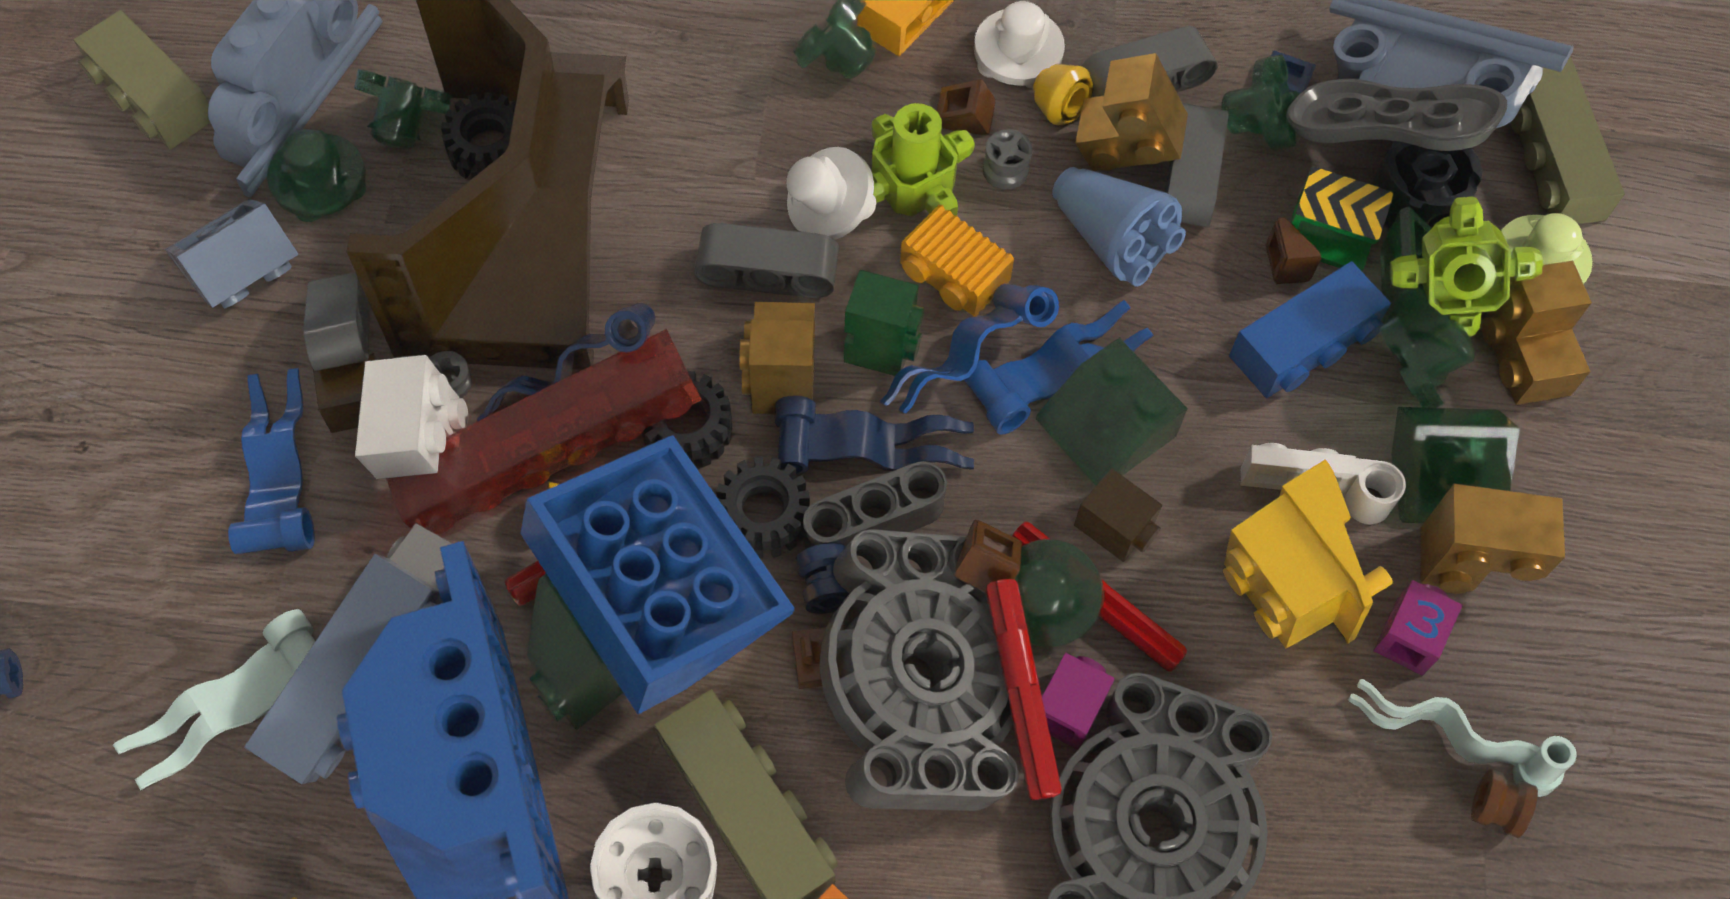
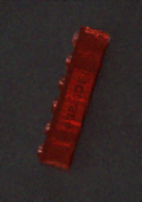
M667 329L649 337L635 351H620L447 436L445 450L439 453L438 473L386 478L402 521L411 529L415 524H418L430 532L439 535L450 530L455 522L475 512H485L495 508L502 502L503 498L523 488L530 489L540 486L549 479L550 475L570 465H580L590 461L596 456L598 451L616 442L633 440L641 435L645 428L665 418L672 419L685 414L693 404L701 401L702 398Z

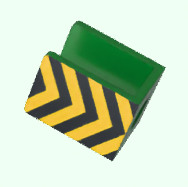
M1312 166L1296 202L1290 223L1319 251L1321 255L1320 262L1341 268L1352 261L1363 271L1371 244H1376L1380 239L1393 193L1389 190Z

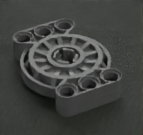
M873 529L863 530L855 535L834 562V577L840 586L850 594L829 620L821 642L819 669L824 696L835 720L852 742L866 752L850 766L845 779L847 793L854 802L862 807L871 809L978 811L986 809L1014 790L1018 782L1019 772L1016 762L1009 753L997 746L1005 739L1014 724L988 599L978 588L955 576L956 565L966 537ZM857 556L868 560L872 569L864 567L859 562ZM909 560H913L915 563H917L921 568L922 573L915 570L910 565ZM848 611L851 622L845 630H840ZM909 657L920 658L926 662L934 676L933 687L930 689V680L921 676L914 667V664L903 666V662ZM870 765L882 770L887 780V786H881L875 782L871 776ZM924 767L931 769L937 775L939 788L929 783L925 776ZM978 769L986 773L990 779L991 789L984 786L979 780Z
M1143 673L1126 675L1117 684L1107 705V717L1111 726L1088 739L1068 760L1060 777L1061 794L1052 797L1048 818L1050 845L1059 872L1066 882H1061L1054 887L1047 899H1215L1224 888L1236 891L1231 899H1243L1254 886L1265 860L1268 837L1265 808L1255 782L1248 772L1258 764L1272 743V732L1269 724L1262 716L1255 712ZM1129 696L1137 697L1146 705L1148 712L1143 714L1133 713L1126 708L1122 699ZM1186 715L1193 718L1197 722L1200 732L1189 733L1181 729L1177 724L1175 716ZM1229 734H1241L1246 737L1251 743L1252 752H1241L1236 749L1230 741ZM1104 746L1105 750L1091 764L1082 762L1089 754ZM1070 778L1077 789L1070 805L1061 807L1064 788ZM1153 811L1166 816L1172 823L1175 832L1174 839L1165 842L1161 841L1157 848L1148 846L1150 836L1142 829L1139 820L1140 816L1138 815L1143 812ZM1062 828L1067 830L1068 848L1071 853L1070 858L1062 839ZM1249 845H1252L1250 865L1246 872L1242 867V863L1248 852Z

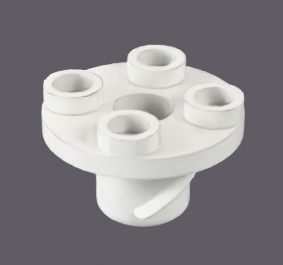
M1027 1L1014 2L1004 10L987 17L978 27L974 42V54L978 62L977 68L983 76L994 78L1006 84L1026 86L1028 88H1033L1035 79L1042 70L1055 64H1061L1065 48L1064 38L1059 27L1048 15L1043 13L1040 7Z
M830 147L818 151L811 157L798 160L788 173L786 180L788 214L791 222L800 232L818 233L837 240L853 231L862 220L869 218L875 210L876 198L873 195L874 180L871 169L862 157L847 148Z

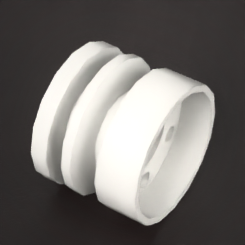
M652 803L631 807L610 821L596 841L590 868L597 899H712L716 884L717 862L713 841L699 820L680 807ZM660 868L663 878L671 879V881L661 883L660 892H649L647 882L640 881V879L649 878L650 869Z

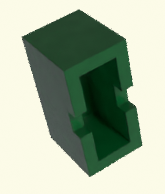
M864 270L859 271L845 310L844 332L852 334H847L844 342L845 363L896 376L904 368L906 360L915 361L922 338V333H919L925 310L924 307L917 306L919 285Z

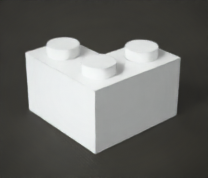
M427 355L365 361L355 457L376 479L438 473L439 453H442L444 450L461 449L462 429L467 427L469 419L466 402L463 398H459L449 385L446 376L437 370Z

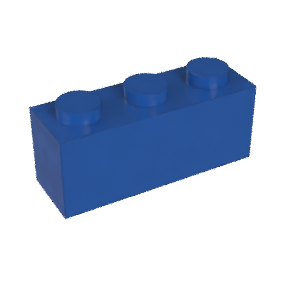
M1351 261L1240 330L1229 357L1266 399L1281 389H1284L1287 393L1300 386L1308 378L1309 372L1317 366L1321 365L1323 368L1332 366L1346 353L1347 347L1356 341L1361 345L1366 344L1378 335L1384 327L1381 320L1391 302Z

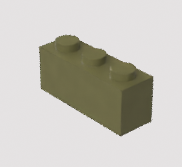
M119 10L73 39L84 57L78 61L81 69L95 85L103 82L107 86L104 90L119 110L124 112L129 108L134 113L131 115L133 121L148 139L157 136L171 150L210 124L208 118L209 103L202 89L122 10Z

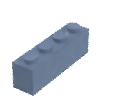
M374 554L244 748L300 784L315 782L320 776L324 779L328 778L345 754V750L340 747L342 741L337 726V715L346 712L342 696L343 688L390 619L437 605L435 602L440 596L439 591L390 559Z

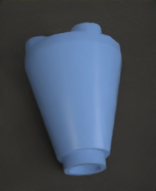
M1076 167L1066 169L1054 184L1052 195L1058 201L1059 208L1113 276L1120 281H1127L1136 287L1142 285L1150 277L1153 268L1161 261L1165 254L1174 253L1185 239L1186 231L1180 227L1182 206L1175 197L1168 193Z

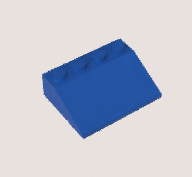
M673 435L538 493L526 500L520 534L637 714L686 690L788 618L795 610Z

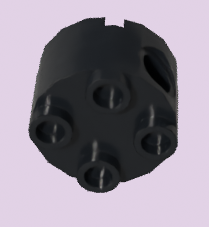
M1394 141L1391 148L1387 151L1371 185L1393 193L1384 224L1388 225L1390 234L1395 238L1410 240L1413 237L1423 238L1437 222L1443 218L1450 217V208L1456 198L1474 197L1477 187L1481 182L1483 171L1479 157L1472 148L1440 151Z

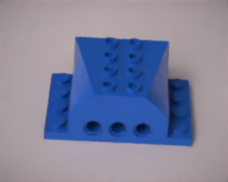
M464 541L440 547L444 569L435 571V579L442 604L392 617L342 690L346 712L337 715V726L345 750L353 749L357 770L348 773V782L354 804L357 809L365 808L371 824L376 827L416 899H508L516 896V899H569L503 625Z

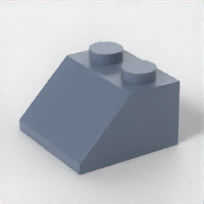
M247 199L165 249L201 298L212 308L218 304H221L223 308L236 304L249 294L247 286L262 277L268 282L281 276L292 267L289 260L299 255L266 204Z

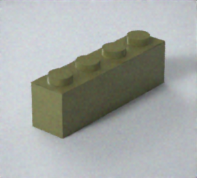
M1570 56L1561 72L1543 67V76L1535 90L1527 95L1517 115L1511 121L1513 131L1519 135L1524 149L1525 165L1529 170H1532L1538 187L1539 203L1542 208L1546 209L1547 214H1564L1574 219L1578 224L1606 221L1625 193Z
M710 689L654 724L660 744L760 899H819L832 884L835 886V873L833 869L838 866V862L822 837L819 836L815 840L811 839L801 822L807 819L802 806L790 790L781 794L770 777L776 773L772 761L759 744L753 748L749 746L740 732L746 728L745 722L730 700L721 703L714 691Z

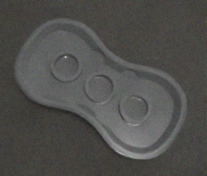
M1337 79L1321 82L1305 89L1292 101L1287 110L1286 117L1289 124L1302 138L1314 142L1339 143L1357 140H1393L1427 149L1452 151L1472 148L1484 142L1502 120L1507 110V100L1497 90L1473 84L1401 88L1360 79Z

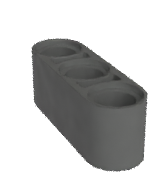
M1185 26L1100 51L1087 58L1081 66L1090 73L1093 83L1092 97L1104 96L1110 62L1113 60L1156 53L1176 92L1196 87L1209 80L1218 69V63L1198 29L1194 26Z
M1182 103L1188 113L1181 159L1170 161L1165 193L1175 197L1182 206L1181 223L1208 228L1216 202L1229 112Z
M712 223L702 228L694 275L701 283L717 288L822 298L829 296L834 290L840 247L833 238L818 233Z
M356 272L308 281L304 339L314 371L368 361L369 302Z
M916 462L816 501L808 507L804 514L803 537L805 549L825 543L842 544L846 547L855 535L863 530L911 532L933 523L943 512L947 487L945 473L933 463ZM920 488L927 489L934 496L921 499L913 496L911 492ZM878 507L886 511L887 514L883 517L872 518L865 515L863 511L867 508ZM822 526H833L839 530V533L832 537H822L816 534L815 530Z

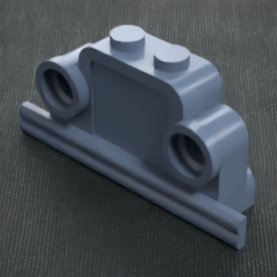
M253 0L218 43L212 54L211 68L219 86L211 96L208 105V118L215 131L213 142L220 158L244 167L236 180L245 196L250 198L253 196L380 27L383 21L378 16L379 10L374 5L368 4L357 19V0Z
M1332 0L1330 5V13L1355 19L1352 25L1342 30L1334 40V57L1337 61L1339 79L1367 80L1401 88H1426L1452 84H1473L1489 87L1500 92L1507 100V110L1496 128L1510 123L1515 118L1527 95L1535 90L1543 76V67L1561 72L1573 52V46L1390 0Z

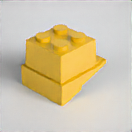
M1326 459L1282 485L1278 498L1234 527L1229 537L1224 562L1226 568L1223 569L1224 576L1231 588L1239 596L1246 594L1256 607L1257 611L1254 612V616L1263 632L1270 639L1277 637L1285 649L1331 623L1336 625L1345 637L1347 644L1356 639L1373 604L1372 596L1393 584L1391 576L1382 566L1377 567L1365 576L1363 575L1344 525L1350 520L1351 516L1333 469Z

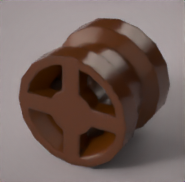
M1489 769L1482 777L1474 796L1471 809L1472 821L1485 826L1495 823L1502 826L1506 834L1516 838L1521 837L1527 830L1535 811L1538 797L1537 786L1524 781L1517 784L1511 783L1506 780L1503 773Z

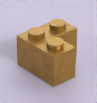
M1156 53L1111 61L1104 96L1084 99L1076 145L1092 171H1109L1115 168L1157 164L1159 162L1181 159L1188 113Z
M1573 260L1543 265L1542 274L1533 279L1516 281L1514 277H1511L1509 299L1496 311H1489L1482 320L1483 337L1486 343L1492 346L1499 363L1501 381L1506 388H1509L1516 405L1571 396L1591 372L1572 330L1592 304Z
M755 302L754 319L745 321L744 339H740L742 394L751 395L753 414H775L777 400L786 396H804L813 400L815 303Z
M1453 484L1421 526V584L1439 586L1446 593L1460 594L1474 591L1491 571L1508 573L1514 579L1522 581L1546 578L1565 558L1562 498Z

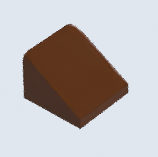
M982 79L941 87L937 112L942 120V128L955 131L967 130L968 133L979 135L989 134L995 108V98Z
M1285 217L1277 218L1265 245L1274 281H1276V284L1310 281L1321 260L1319 251Z
M974 519L958 559L955 576L986 592V586L991 582L1000 579H1015L1020 571L1022 542L980 520Z

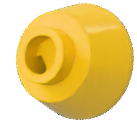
M1052 65L1042 70L1036 77L1033 85L1034 99L1050 123L1054 125L1071 123L1081 115L1084 99L1091 98L1093 83L1090 73L1082 66Z

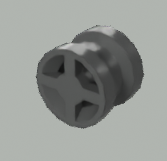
M1001 130L988 138L983 162V175L988 183L996 188L1008 190L1017 188L1026 181L1029 174V162L1033 152L1032 144L1028 137L1015 130ZM1008 160L1013 161V164H1005V163H1007Z

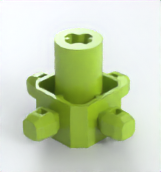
M913 103L906 105L897 111L895 117L888 114L876 117L872 121L871 127L872 136L875 140L872 151L871 172L874 180L873 195L876 198V203L884 201L885 198L895 213L914 216L925 209L930 214L938 205H943L946 210L952 212L953 216H956L958 213V202L952 193L955 185L957 164L968 158L974 151L975 142L967 130H956L943 136L941 134L942 120L939 113L925 104Z
M1472 196L1459 197L1451 205L1450 217L1443 218L1437 222L1422 238V258L1417 259L1415 254L1394 259L1390 263V275L1392 285L1399 288H1418V285L1422 284L1429 304L1442 315L1448 314L1449 325L1454 335L1465 337L1473 336L1480 328L1482 312L1496 311L1509 299L1510 277L1520 281L1533 279L1542 274L1543 258L1540 250L1533 247H1514L1511 252L1502 231L1490 221H1483V209L1478 199Z

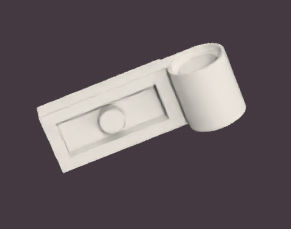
M1279 443L1252 445L1241 466V486L1281 490L1282 485L1326 459L1332 467L1341 493L1345 497L1349 514L1358 522L1368 525L1378 524L1387 518L1404 494L1406 482L1401 471L1393 464L1385 461L1359 459L1352 455L1338 454L1335 450L1319 448L1312 451L1287 449L1286 446ZM1367 488L1375 489L1383 498L1373 496Z

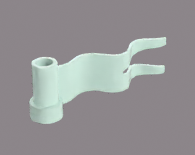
M290 610L273 619L263 630V636L268 644L255 652L236 671L220 679L207 681L189 688L175 699L165 715L157 722L113 744L117 753L121 754L137 747L155 743L175 733L193 715L198 712L201 713L192 724L183 743L164 761L135 779L140 790L185 768L214 736L225 730L249 724L268 713L315 643L312 637L313 627L301 610Z
M1363 679L1358 682L1357 687L1368 693L1382 711L1391 717L1402 719L1387 718L1377 713L1363 698L1355 694H1351L1348 698V701L1358 706L1373 723L1385 729L1396 730L1420 719L1434 721L1443 728L1457 754L1469 762L1478 764L1504 762L1514 765L1513 778L1515 783L1524 781L1537 786L1538 797L1546 796L1561 784L1564 772L1576 760L1575 747L1569 740L1561 736L1549 737L1539 747L1519 740L1499 743L1484 740L1472 730L1466 715L1459 705L1449 698L1434 697L1412 707H1401L1387 701L1371 683Z

